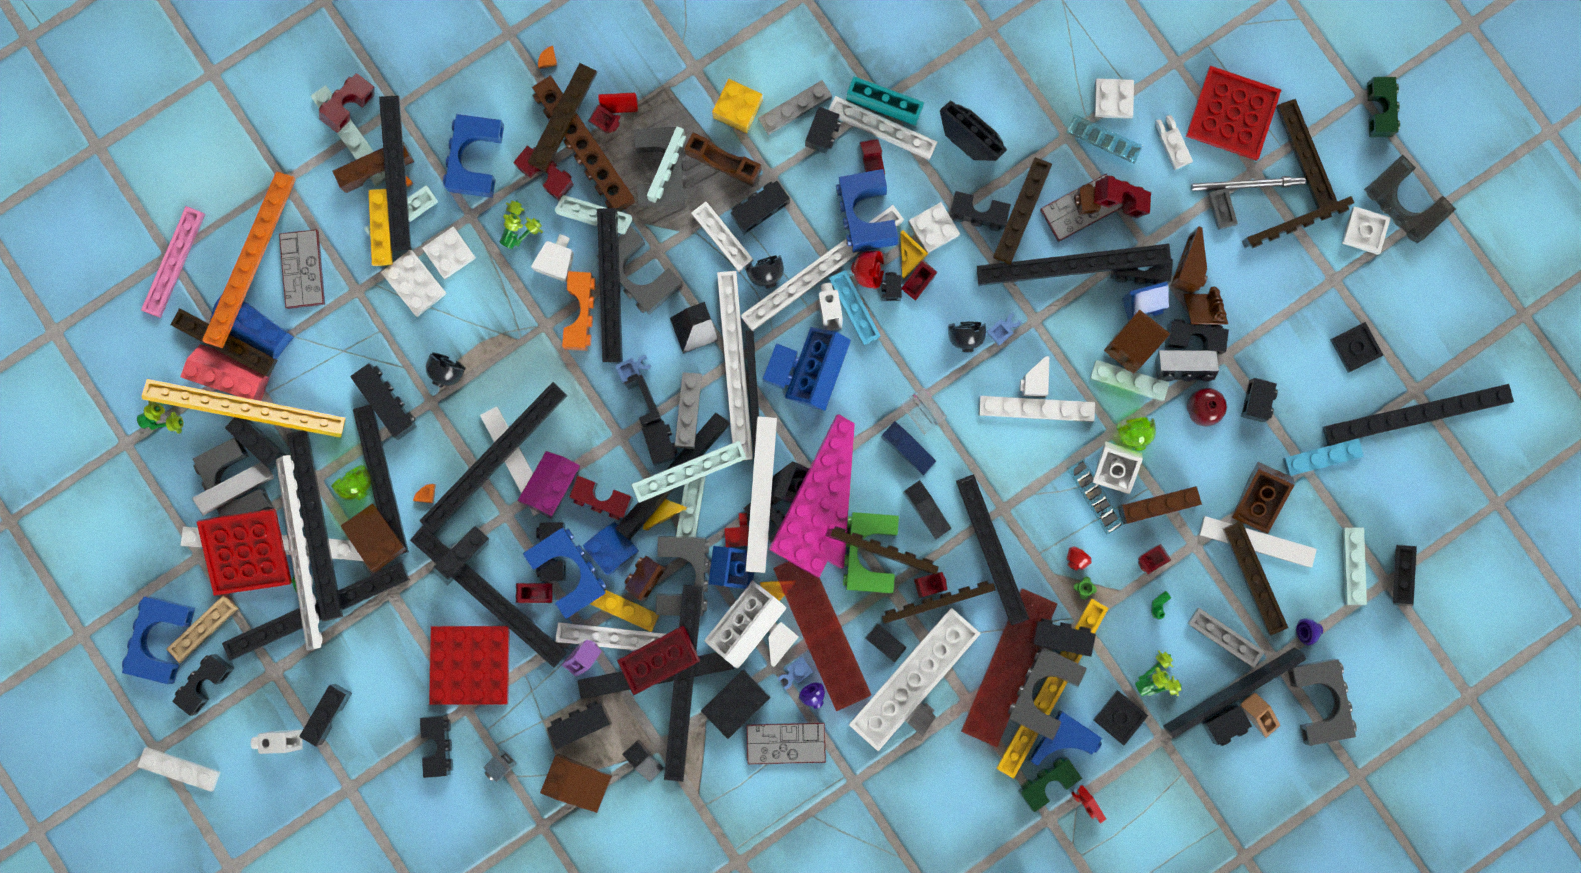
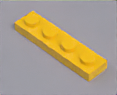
M369 190L372 265H393L387 190Z
M606 589L604 595L590 603L650 632L653 631L660 616L656 615V612Z

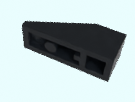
M920 480L902 492L935 540L951 529L932 496Z

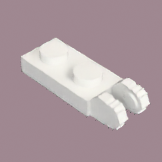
M1172 115L1166 116V122L1170 131H1165L1161 120H1156L1155 126L1172 167L1176 170L1192 163L1193 160L1178 127L1176 128Z

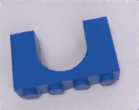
M456 114V119L452 121L453 138L449 139V149L451 150L450 156L446 158V167L448 169L447 175L444 174L443 186H445L448 192L493 198L496 182L494 176L466 170L463 168L461 159L465 148L473 142L502 143L504 124L502 120Z
M884 170L839 177L836 192L837 196H841L842 201H839L841 213H845L843 225L844 229H848L849 235H846L847 245L852 247V252L898 245L895 220L867 223L860 220L853 211L857 203L863 199L887 195Z
M562 527L525 551L523 555L533 570L557 556L568 557L578 565L581 574L578 586L555 602L564 618L567 619L604 595L607 586L601 577L598 579L594 574L596 569L591 561L586 562L583 557L586 554L580 545L576 546L573 542L575 537L570 529L566 530Z
M143 597L138 605V617L133 623V635L127 644L128 653L122 661V673L164 684L175 683L180 664L154 657L148 649L147 637L150 630L161 622L190 627L195 607L155 597Z

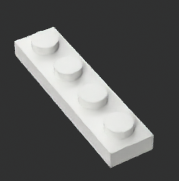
M704 202L691 213L738 272L753 262V258L707 202Z
M148 747L144 748L138 764L139 768L208 791H214L220 775L219 771Z

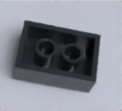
M743 669L701 712L729 739L770 699V695Z

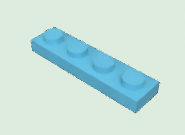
M844 270L830 277L829 281L833 289L838 290L839 300L863 346L880 338L881 335L847 271Z
M1359 438L1285 457L1283 460L1288 475L1293 476L1364 457Z

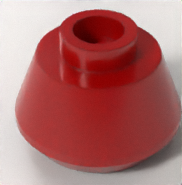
M1075 546L1069 548L1066 560L1068 561L1067 565L1073 570H1083L1092 563V558L1083 550Z

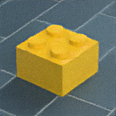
M728 78L712 111L713 119L747 134L763 102V94Z

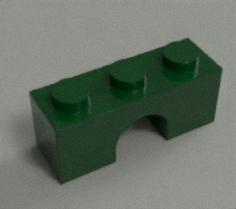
M1373 77L1367 82L1368 101H1376L1383 108L1382 114H1374L1368 119L1369 137H1393L1400 130V120H1398L1400 104L1397 102L1399 85L1396 83V77Z
M1060 757L1052 763L1053 766L1048 770L1046 768L1042 769L1036 774L1037 777L1031 781L1029 779L1020 785L1021 789L1018 792L1034 813L1050 802L1045 793V788L1049 782L1059 781L1062 787L1067 790L1082 779L1068 758Z

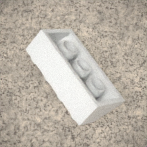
M752 580L704 642L738 669L787 607Z

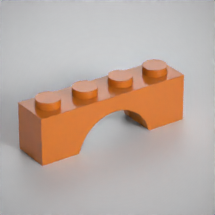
M568 271L567 291L579 300L580 314L573 324L564 327L562 347L565 350L587 351L588 346H591L592 335L589 334V327L593 326V316H590L591 308H594L595 299L592 297V290L596 288V278H593L590 272Z

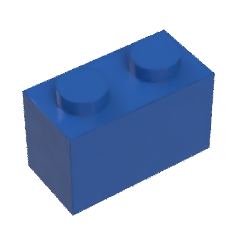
M776 343L763 376V382L782 389L786 385L789 386L793 377L790 374L793 367H797L800 359L797 357L798 351Z

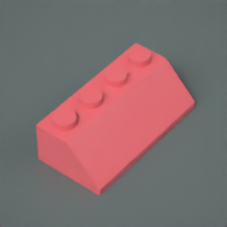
M202 344L187 358L180 376L181 378L222 392L257 401L262 400L270 376L267 377L222 352Z

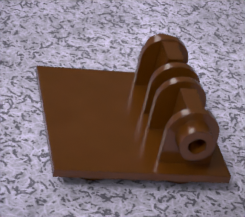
M1211 287L1208 294H1183L1191 324L1228 325L1223 299L1217 287Z

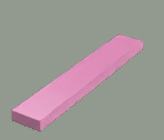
M185 206L141 311L159 318L162 317L205 214L203 212Z

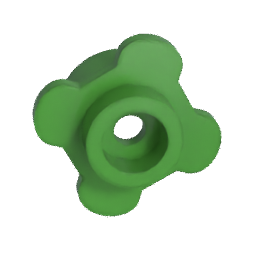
M1084 577L1081 582L1074 584V590L1079 592L1080 598L1083 600L1097 592V587L1093 585L1089 577Z

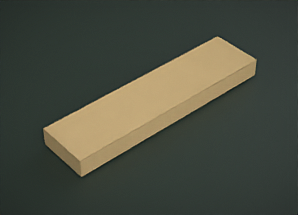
M223 595L166 650L178 663H182L239 608L227 595Z

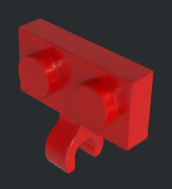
M739 513L740 527L724 528L726 547L748 546L749 526L747 525V513Z
M1082 785L1079 786L1080 788L1077 790L1079 795L1073 791L1071 792L1072 796L1077 802H1081L1091 819L1096 818L1101 824L1106 820L1105 815L1087 789Z

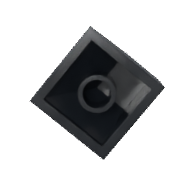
M705 302L688 307L670 318L683 354L719 341Z
M792 461L777 472L772 478L771 496L792 504L809 468Z

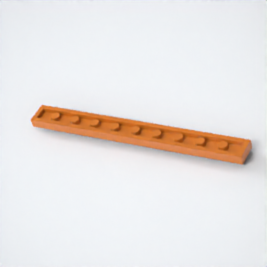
M276 171L202 339L204 343L220 348L224 347L296 181L294 176Z

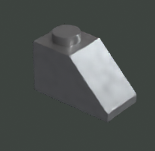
M920 703L905 721L923 736L936 718L933 714L935 710L927 703L924 705Z
M505 750L496 753L483 767L486 770L484 773L491 781L495 780L497 782L517 763Z

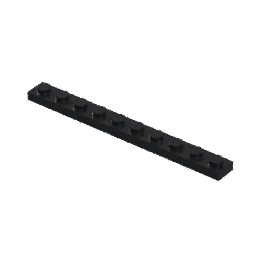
M1160 244L1014 261L1011 265L1007 263L977 266L978 285L983 286L1171 264L1172 261L1170 245Z
M552 382L419 521L432 534H436L568 395L555 382Z
M1505 384L1324 426L1323 431L1327 445L1513 403L1514 399L1510 385Z
M303 430L289 433L287 437L291 458L294 463V474L322 621H329L343 617L309 433Z
M422 526L410 539L414 545L436 564L451 550L425 526ZM467 563L465 564L461 573L454 580L555 668L568 652Z
M403 562L338 590L342 611L409 581L410 578ZM316 600L315 611L320 621L322 620L318 600ZM300 608L223 642L222 645L229 661L303 629Z
M684 584L679 627H685L697 652L703 586ZM695 664L674 675L664 780L684 781Z

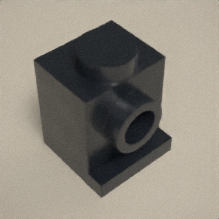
M896 272L885 273V281H882L881 284L882 292H885V294H882L881 301H901V275H897Z

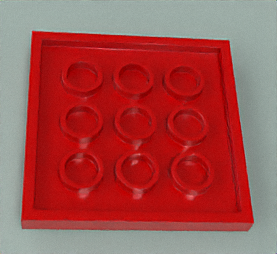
M1210 65L1185 137L1257 161L1260 157L1281 89Z
M276 508L200 519L196 522L214 596L284 586L292 583Z
M431 626L429 705H507L509 703L510 629L507 626Z

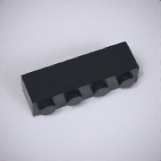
M368 363L350 377L393 438L399 440L417 427L414 423L416 419L410 411L406 412L403 407L405 406L403 400L399 396L396 397L392 392L394 388L388 380L385 382L381 377L383 375L381 369L377 365L373 366Z

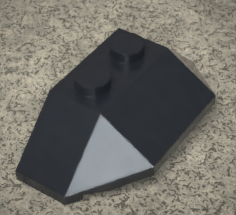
M951 100L940 109L945 136L971 159L997 161L1007 151L999 134L971 109L955 104Z

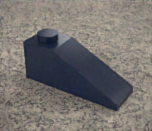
M896 421L881 436L887 444L922 475L936 462Z

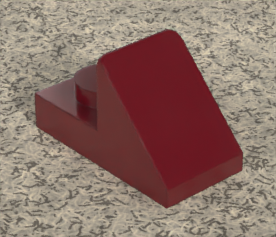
M874 139L860 142L865 172L883 169L885 174L882 148L879 140Z
M922 260L902 286V290L916 301L928 284L933 281L937 271Z
M516 583V603H552L553 583Z

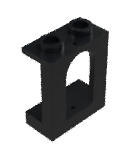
M638 374L629 376L627 378L628 381L624 382L628 390L639 386L650 411L649 414L639 417L642 426L645 427L662 421L642 375L638 376Z

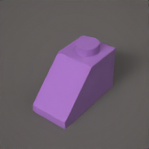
M586 639L575 648L561 665L577 677L590 669L602 651L595 642Z

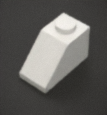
M1045 356L1023 377V380L1020 379L1019 389L1023 391L1022 396L1046 397L1048 395V356Z
M775 622L768 631L771 633L768 639L771 665L775 667L799 637L782 622L779 624Z

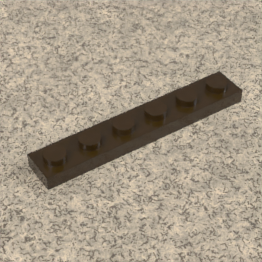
M579 63L528 164L544 172L547 171L597 75L596 70Z
M1296 98L1278 104L1276 109L1303 175L1306 178L1317 209L1337 202Z
M1034 158L994 253V259L1011 265L1050 172L1052 163Z
M1352 196L1251 235L1242 241L1244 248L1251 246L1253 249L1262 245L1264 240L1268 239L1271 242L1280 238L1282 233L1286 232L1287 235L1297 231V227L1302 225L1304 228L1315 224L1314 221L1317 219L1324 221L1331 218L1335 212L1342 214L1350 210L1349 206L1354 204Z
M179 308L170 325L204 343L202 339L209 323ZM230 334L223 348L207 344L267 377L270 376L278 361Z
M1242 521L1222 528L1268 634L1271 636L1288 629V625Z
M835 526L834 529H827L825 536L930 574H937L939 566L933 565L934 561L930 559H916V555L913 553L905 552L903 554L898 552L899 549L890 545L887 548L880 546L881 542L874 539L866 541L863 539V535L857 533L847 534L845 533L846 529Z
M988 580L977 583V588L970 589L967 586L958 589L959 593L952 595L950 591L940 594V599L933 600L930 597L921 600L922 604L917 606L914 603L904 605L903 610L897 612L895 608L884 611L885 615L881 616L883 624L996 591L994 583L989 584Z

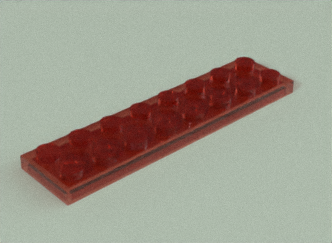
M789 561L773 568L835 711L837 712L872 696L820 578Z
M1023 588L1020 589L1019 593L1029 620L1013 626L1010 625L1009 619L1007 620L961 729V732L995 747H998L1011 715L1008 714L1012 703L1016 704L1018 700L1017 692L1020 686L1024 685L1026 681L1025 676L1029 668H1031L1034 657L1040 647L1039 645L1031 644L1035 621L1041 622V618L1051 620L1058 603Z

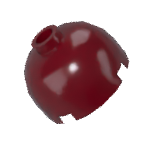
M1204 388L1193 393L1188 399L1187 411L1191 420L1197 425L1211 426L1223 419L1227 411V402L1223 394L1218 390Z

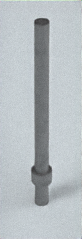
M1282 176L1279 179L1191 184V191L1272 186L1288 188L1291 185H1305L1306 178Z

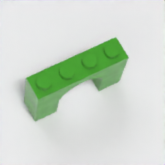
M852 512V516H848L847 528H851L850 535L857 533L863 535V539L873 534L897 536L899 516ZM846 544V547H849V555H845L844 566H848L847 574L843 575V586H846V590L893 593L895 574L877 573L865 569L859 562L858 548Z

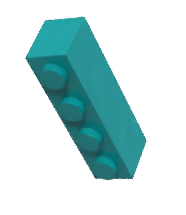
M853 76L846 96L847 101L914 126L917 125L924 106L922 101Z

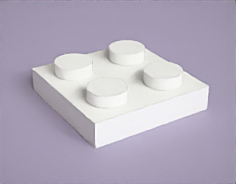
M1097 78L1095 80L1094 117L1132 119L1134 80Z
M942 202L908 221L927 253L960 236L958 229Z
M1354 206L1350 212L1342 244L1377 255L1380 254L1390 217Z
M451 227L422 247L444 279H447L476 258L454 227Z

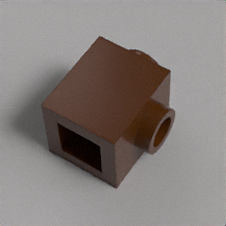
M1092 184L1082 185L1074 195L1075 206H1078L1079 215L1098 213L1101 209V205L1094 203L1095 186L1093 187Z

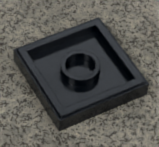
M1366 322L1330 339L1348 373L1383 356Z
M1116 690L1093 721L1124 746L1148 715L1120 691Z

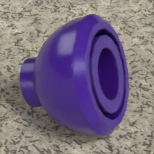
M1300 619L1296 626V633L1299 640L1304 645L1309 646L1319 640L1323 634V627L1312 619Z
M810 683L799 693V699L807 706H813L814 709H818L824 704L825 690L822 683Z

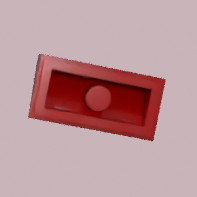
M636 93L598 95L599 105L611 113L638 112Z

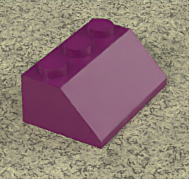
M545 451L517 501L552 519L579 472L580 465L563 456Z

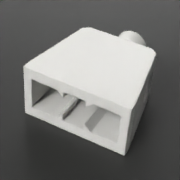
M559 234L556 244L546 241L533 262L532 269L567 283L568 271H571L574 256L573 251L566 248L570 238Z
M831 283L822 284V292L819 293V306L823 329L830 331L842 329V311L838 290H833Z
M302 730L259 733L258 737L251 739L252 749H258L259 754L287 753L303 749V742L299 736Z

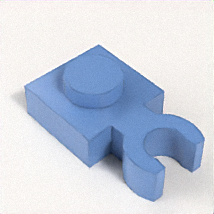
M1014 313L1009 314L1006 322L1000 319L986 332L998 346L1014 333L1011 328H1016L1021 324L1020 320L1017 323L1011 322V318L1015 315Z
M646 355L639 357L637 362L630 358L615 365L623 384L625 381H628L627 378L631 375L638 374L640 376L639 370L646 371L651 368L650 364L647 366L642 365V361L647 359Z
M801 656L786 668L789 673L780 675L778 681L786 678L788 684L784 686V689H788L794 679L799 684L812 674L813 670Z

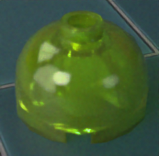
M1148 417L1126 420V423H1128L1122 426L1119 423L1116 426L1121 443L1126 447L1134 448L1135 451L1146 449V446L1151 444L1156 436V425L1153 418L1151 421H1148Z
M359 465L345 473L343 478H338L332 483L331 487L340 498L344 500L356 498L359 501L368 495L366 491L371 486V476L364 465Z

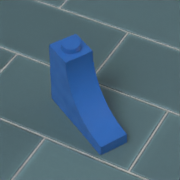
M1059 711L1055 719L1061 721V725L1054 740L1052 741L1043 736L1028 760L1038 766L1047 755L1065 748L1080 749L1092 755L1093 752L1096 753L1100 749L1102 738L1064 712Z

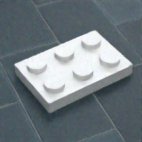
M412 250L407 251L393 262V265H389L381 272L416 317L420 316L447 294Z

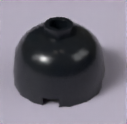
M777 255L758 260L755 266L751 263L745 267L750 281L757 286H765L766 289L776 286V282L781 279L784 273L781 255L778 257Z
M966 321L960 322L959 326H955V323L949 324V340L956 348L962 349V352H973L974 348L982 345L985 340L986 323L981 325V322Z
M435 352L430 353L425 366L428 377L433 380L432 384L438 387L455 385L462 378L466 367L458 361L454 363L446 355Z

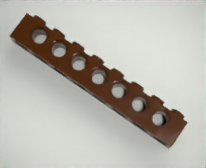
M551 75L532 87L534 91L532 96L538 105L542 103L545 108L542 111L548 120L552 117L563 95V92ZM550 97L556 98L553 103H547ZM576 113L569 127L577 128L576 132L573 134L566 133L563 142L569 150H574L576 153L574 158L579 165H584L586 168L584 173L588 179L595 181L597 185L594 188L600 196H605L607 207L617 208V211L621 212L634 204L635 199ZM580 143H587L584 149H578ZM590 158H597L595 164H588ZM601 173L608 174L606 179H598ZM616 188L618 192L615 195H610L609 190Z

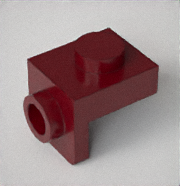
M597 105L588 122L605 133H612V131L615 132L619 127L620 122L618 121L621 117Z
M1159 544L1141 554L1138 558V564L1142 571H1146L1149 575L1154 570L1170 562L1171 558L1162 544Z
M943 572L914 579L919 598L947 590V581Z

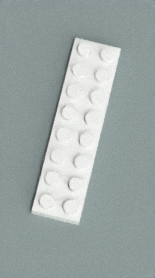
M950 608L849 723V726L879 751L981 633L953 608Z

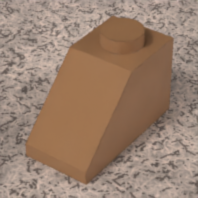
M1255 692L1246 697L1240 704L1246 716L1265 738L1280 726L1271 706Z

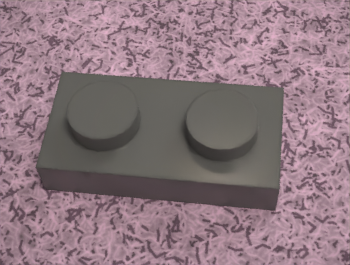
M1228 188L1209 192L1208 198L1217 229L1236 226L1238 222Z

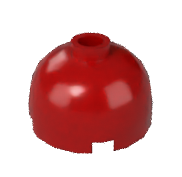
M865 251L852 263L851 272L854 274L858 284L873 289L880 287L884 276V270L881 271V264H884L882 252Z

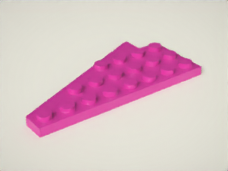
M840 414L835 416L768 549L816 577L821 576L827 561L840 569L844 568L846 543L825 536L827 529H834L835 526L846 529L845 533H847L855 423Z

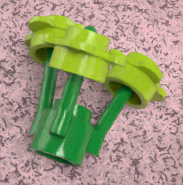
M511 200V203L506 202V211L511 212V214L503 215L505 219L503 225L506 228L499 241L503 246L513 249L515 245L519 247L522 240L530 232L534 235L538 232L543 233L540 229L542 225L539 220L535 218L531 220L526 217L527 222L524 225L527 230L517 238L518 234L514 231L523 228L521 219L517 215L520 216L521 212L525 211V209L521 208L522 204L518 201Z
M148 401L149 404L144 407V413L137 416V423L143 429L149 427L151 430L160 427H167L169 431H176L177 434H180L182 432L181 428L184 426L182 417L176 415V412H171V416L166 418V422L156 423L161 419V414L165 413L164 403Z
M1158 650L1159 654L1155 658L1159 662L1144 675L1138 677L1139 681L1135 682V685L1142 697L1168 690L1170 695L1176 694L1179 697L1178 692L1182 691V684L1179 683V680H1175L1174 676H1171L1172 679H1170L1167 672H1162L1159 668L1161 665L1165 669L1169 666L1174 667L1171 664L1173 661L1171 654L1166 652L1162 654Z

